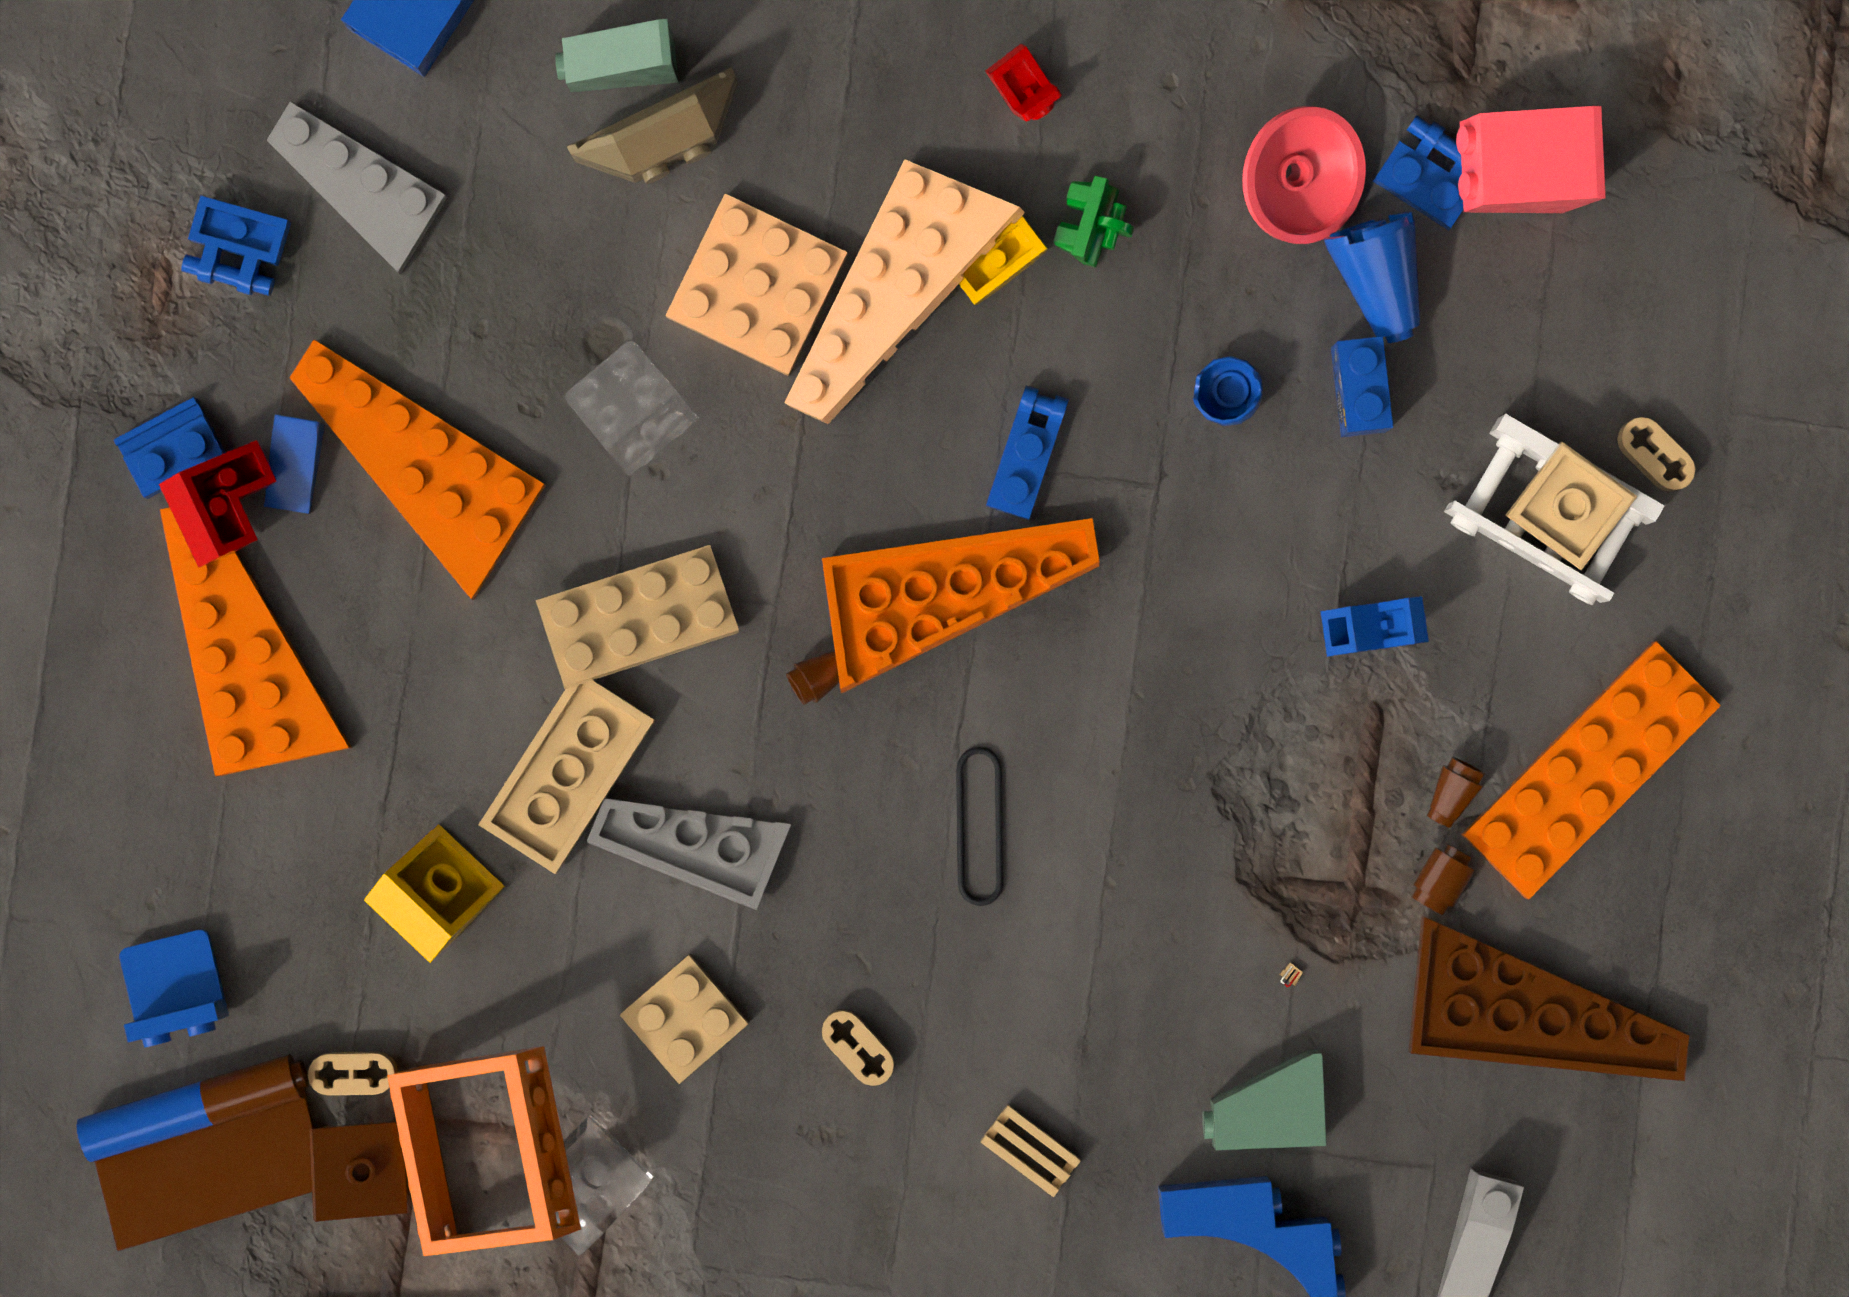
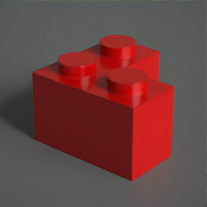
M255 440L178 472L160 483L159 486L196 564L200 568L258 540L239 500L253 495L277 481L258 441Z

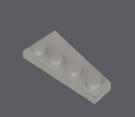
M289 102L267 138V141L401 274L446 201L447 196Z
M604 798L587 843L757 910L791 824L757 821L751 818L736 816L727 817L692 810L683 811L663 808V806Z

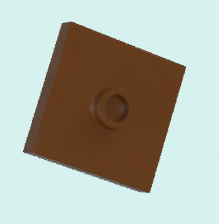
M396 1121L309 1128L313 1220L315 1222L408 1213L406 1167Z

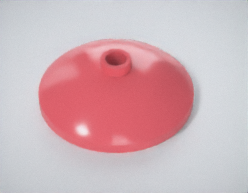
M1299 106L1281 112L1268 121L1258 132L1251 143L1245 159L1242 178L1243 193L1251 216L1267 234L1288 243L1309 244L1329 237L1330 234L1335 233L1348 221L1360 201L1366 177L1365 154L1357 133L1339 114L1315 106ZM1291 165V174L1286 178L1287 167Z

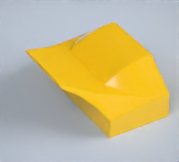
M1023 215L1015 224L1011 222L994 240L996 242L995 246L986 255L981 254L963 273L964 279L959 285L974 305H978L996 293L1048 250Z

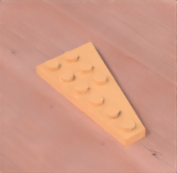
M904 159L784 403L793 409L829 424L865 385V378L883 359L886 362L898 350L895 346L911 329L916 330L964 279L963 273L981 254L986 255L995 246L996 242L994 240L1011 222L1015 224L1025 212L1019 206Z

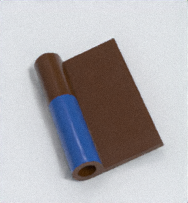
M288 1054L77 1119L79 1143L86 1159L89 1162H95L117 1251L312 1193L309 1128H313L314 1124L304 1090L305 1087L309 1086V1079L302 1060L295 1062L293 1056Z

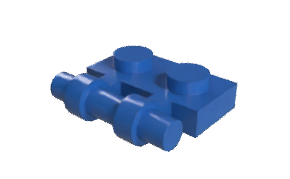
M1416 115L1407 131L1421 139V142L1413 150L1399 141L1373 182L1449 231L1463 211V199L1460 197L1458 190L1459 178L1462 174L1461 154L1458 152L1456 140L1443 133L1446 128L1435 121L1431 125ZM1433 148L1455 161L1449 172L1427 159Z
M200 195L188 240L205 245L201 258L186 254L182 262L181 271L196 275L198 281L213 284L215 281L237 287V292L252 295L254 292L270 296L274 288L275 279L260 275V264L262 261L279 266L291 222L283 218ZM222 250L244 256L241 269L220 264Z

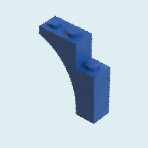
M1267 1176L1158 1186L1161 1226L1165 1238L1208 1236L1236 1241L1267 1254L1283 1265L1302 1284L1310 1297H1346L1343 1274H1335L1334 1256H1341L1339 1229H1331V1223L1326 1217L1275 1221V1215H1282L1281 1194L1279 1187L1272 1188L1271 1181Z

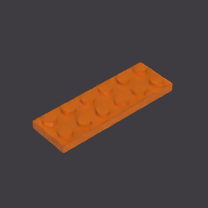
M1654 641L1461 835L1525 899H1530L1721 705L1657 641Z

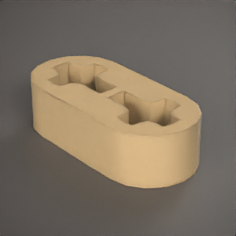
M1640 417L1630 420L1622 426L1617 438L1620 450L1656 487L1663 491L1672 492L1683 489L1691 483L1695 474L1694 461L1656 422L1649 418ZM1632 428L1637 432L1645 428L1650 433L1646 441L1655 450L1653 454L1644 446L1636 449L1630 444L1634 439L1633 434L1630 432ZM1659 456L1668 463L1680 462L1682 465L1678 470L1679 475L1682 477L1680 481L1676 478L1668 481L1665 480L1663 475L1667 469L1657 459Z
M842 1009L828 1015L823 1023L822 1037L832 1052L862 1083L876 1086L886 1082L892 1075L894 1068L893 1056L889 1049L852 1011ZM837 1019L843 1024L850 1020L854 1024L850 1031L851 1035L858 1041L854 1048L844 1038L839 1039L837 1042L832 1039L831 1035L835 1030L831 1024ZM862 1047L872 1057L877 1056L879 1053L884 1056L885 1059L881 1065L884 1070L883 1074L878 1075L873 1071L866 1075L862 1071L865 1061L858 1054Z
M330 1052L313 1060L308 1070V1079L312 1088L323 1095H375L383 1093L390 1088L388 1077L380 1079L377 1086L373 1085L371 1077H357V1070H365L372 1067L373 1060L378 1061L380 1069H387L388 1075L397 1073L398 1069L394 1059L384 1052ZM328 1061L333 1062L334 1069L349 1070V1077H340L334 1080L333 1086H328L327 1078L319 1077V1070L326 1068Z

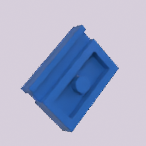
M195 397L113 440L120 449L123 460L141 494L146 499L162 492L159 484L178 472L226 453L212 425L202 411L198 399Z

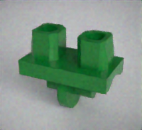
M1094 176L1093 182L1072 181L1067 195V205L1072 209L1084 212L1079 226L1061 222L1058 225L1054 244L1059 249L1070 253L1083 265L1096 268L1102 247L1114 250L1118 236L1132 237L1134 226L1123 221L1127 206L1116 203L1120 190L1110 185L1107 178Z

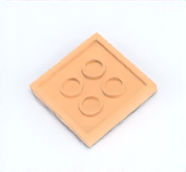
M724 194L665 316L789 376L848 253L730 195Z

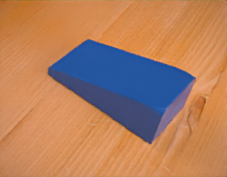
M275 415L269 466L277 482L266 487L264 507L310 514L325 429L324 424L317 421Z

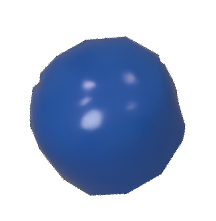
M1233 356L1214 359L1196 376L1194 404L1204 417L1211 422L1222 426L1242 424L1255 414L1262 401L1263 384L1261 376L1246 360Z

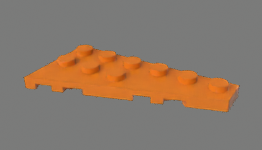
M170 507L160 509L215 777L352 748L345 735L342 734L326 702L316 690L307 674L308 671L274 613L264 601L257 584L246 570L238 554L234 552L198 568Z

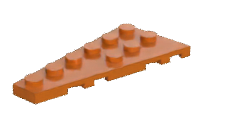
M313 340L289 378L470 599L474 600L546 485L316 340Z
M1093 518L822 558L841 694L1099 567L1100 561Z

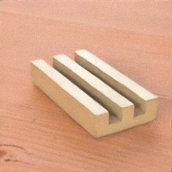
M1008 1104L980 1140L983 1145L1052 1197L1057 1194L1061 1185L1066 1182L1070 1173L1081 1162L1079 1157ZM1010 1118L1067 1162L1062 1168L1004 1124ZM998 1133L1056 1177L1052 1182L1047 1180L994 1140L995 1136Z

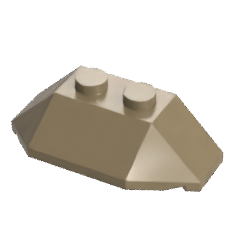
M732 67L721 71L696 85L584 139L568 145L567 148L576 163L634 183L643 179L646 184L658 181L670 173L668 167L684 159L687 164H691L711 153L709 147L718 142L738 85Z

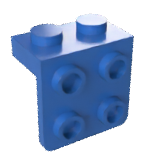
M195 930L127 947L120 952L119 959L134 1017L133 1022L124 1024L128 1043L142 1039L145 1048L172 1041L170 1032L187 1028L189 1037L216 1030L214 1021L229 1016L210 934L206 930Z

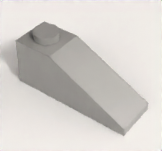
M1470 1168L1437 1297L1489 1296L1513 1232L1524 1186L1513 1179Z

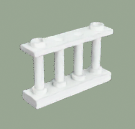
M1507 414L1502 415L1497 419L1489 433L1499 439L1496 443L1499 449L1466 506L1457 501L1447 505L1444 512L1453 517L1450 523L1471 536H1475L1477 531L1561 579L1572 586L1569 590L1570 594L1587 604L1593 605L1596 600L1600 603L1610 601L1614 592L1600 585L1602 579L1633 526H1639L1641 522L1644 524L1656 522L1664 505L1602 470L1634 493L1637 498L1605 538L1585 574L1579 573L1560 562L1562 556L1547 546L1545 552L1522 540L1521 537L1525 529L1511 519L1506 528L1503 529L1481 516L1515 457L1520 458L1523 453L1538 462L1535 468L1539 471L1559 445Z

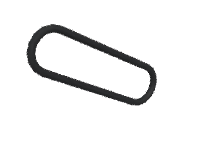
M976 747L967 750L961 755L956 768L958 888L964 900L972 905L984 906L994 902L999 897L1003 887L1002 769L1000 760L995 753L987 748ZM975 754H983L989 757L995 768L996 888L992 895L985 899H976L970 896L964 884L963 767L966 760Z

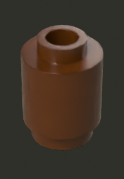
M1447 844L1444 851L1435 847L1413 884L1417 888L1412 898L1433 911L1444 915L1449 906L1452 908L1455 906L1475 872L1474 869L1468 866L1471 857Z

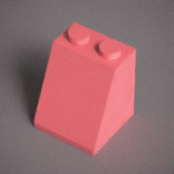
M1601 106L1479 113L1460 121L1456 145L1458 152L1461 154L1462 174L1459 178L1458 190L1460 197L1463 199L1464 212L1565 213L1606 198Z

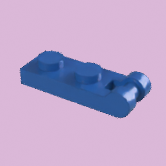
M1028 385L1025 386L986 503V507L1026 520L1030 518L1069 399L1058 395L1053 399L1038 394L1039 389ZM1032 411L1049 416L1045 429L1028 423Z

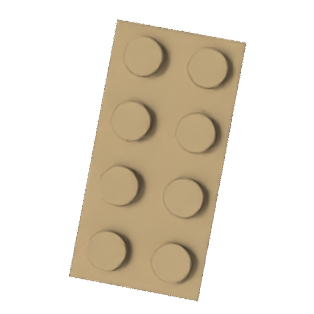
M710 545L536 600L564 689L739 632Z
M594 680L566 688L478 825L552 873L557 874L602 805L604 798L607 797L656 720Z

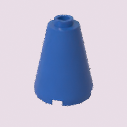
M1412 212L1388 215L1389 223H1386V220L1376 222L1374 219L1347 227L1330 234V237L1324 238L1329 254L1376 337H1386L1387 343L1402 341L1414 336L1412 329L1420 325L1416 232Z

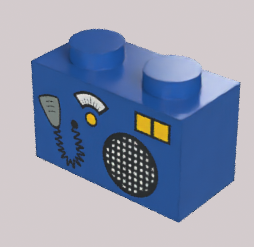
M1383 336L1337 341L1331 347L1341 438L1388 432L1393 428Z

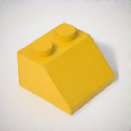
M438 824L382 875L364 901L431 963L467 928L505 886Z

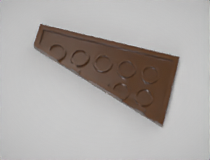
M1421 916L1409 1053L1685 1081L1689 1035Z

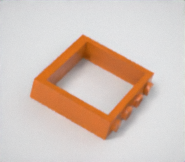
M544 1046L418 1066L387 1075L423 1256L550 1241L581 1230ZM525 1061H528L530 1073H527ZM504 1071L535 1225L457 1235L427 1083ZM556 1212L559 1214L560 1223H557Z

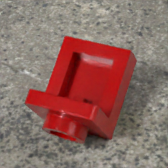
M1023 44L1018 45L985 70L1013 114L1025 122L1031 119L1038 120L1046 116L1054 108L1055 104L1053 102L1062 96L1058 87L1049 82L1028 48Z

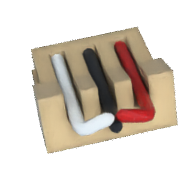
M1289 963L1279 974L1282 976L1280 982L1286 987H1290L1291 984L1295 986L1303 972Z

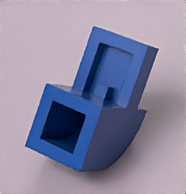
M1422 596L1320 611L1327 657L1429 642Z

